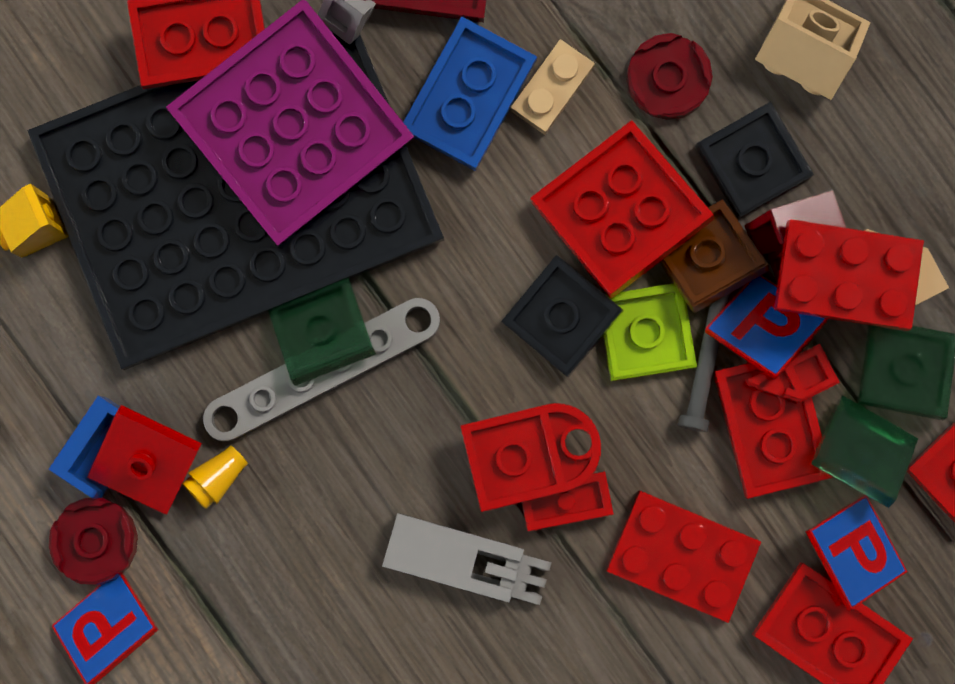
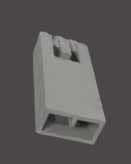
M397 513L382 567L508 603L511 597L540 605L542 596L535 592H527V584L545 588L547 579L531 575L530 573L532 566L542 571H549L552 562L524 555V549ZM477 554L506 562L505 566L487 562L485 573L501 577V580L472 573Z

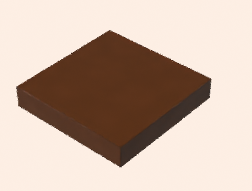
M723 199L708 207L714 214V220L660 261V264L693 313L698 312L769 271L768 263Z

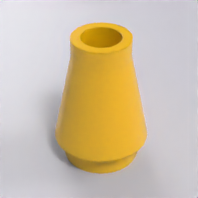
M230 445L225 451L188 472L189 478L182 485L207 509L213 502L216 505L219 503L242 469L248 465V462Z

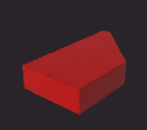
M817 344L799 353L776 380L764 372L745 380L749 387L797 403L840 383L821 344Z

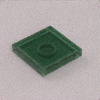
M349 278L268 311L290 380L294 386L376 355Z
M869 325L858 404L942 421L948 417L955 363V334L912 326V330L903 331Z
M842 395L835 404L811 464L889 508L897 499L919 438Z

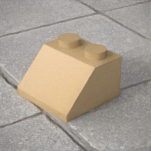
M786 0L755 60L762 63L771 73L785 75L800 83L809 93L822 95L832 100L855 62L871 22L829 0Z

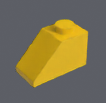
M32 184L22 187L0 207V245L4 251L10 249L11 253L23 258L69 237L52 198Z

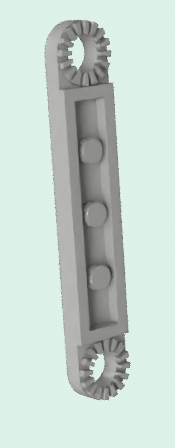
M410 299L215 399L204 411V427L208 434L217 440H235L431 339L438 331L440 325L439 312L435 305L426 299ZM413 309H424L431 317L430 326L423 332H413L406 325V316ZM224 407H231L238 416L235 428L228 432L218 430L214 424L215 413Z

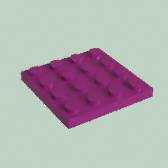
M306 0L298 2L166 106L168 111L277 246L414 138V135Z

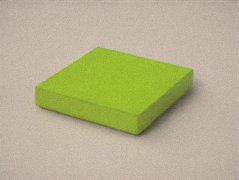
M674 283L623 291L611 299L624 310L603 336L611 382L697 367L686 301Z

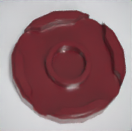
M668 33L655 35L638 47L630 59L626 78L629 94L640 109L652 117L671 120L684 118L699 108L709 93L713 74L710 59L699 44L693 40L691 42L687 38H683L682 35Z
M84 498L70 503L63 510L58 520L54 521L50 530L49 551L53 564L66 577L79 584L102 585L117 579L130 567L137 552L138 533L132 517L122 506L104 498Z

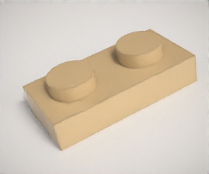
M560 39L511 106L510 111L546 135L590 74L595 63Z

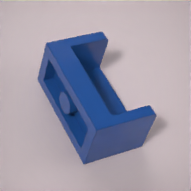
M97 396L48 469L93 499L102 498L108 487L87 478L120 407L102 396Z

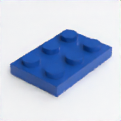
M461 17L403 123L414 135V139L476 171L536 63L537 56Z

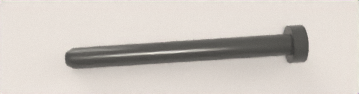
M730 293L710 304L705 328L728 304ZM705 330L687 415H680L677 425L681 428L698 432H708L710 421L704 419L720 344L719 341L705 333Z

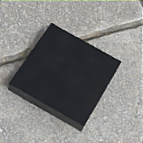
M771 101L695 145L738 219L814 176Z
M556 255L501 322L564 375L570 377L624 310Z

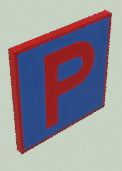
M761 275L747 283L705 328V333L776 380L827 323L828 318L774 310L777 285Z
M867 495L861 496L805 531L847 611L854 609L908 572Z
M121 574L113 581L96 587L52 625L54 632L85 684H96L159 630L124 574Z

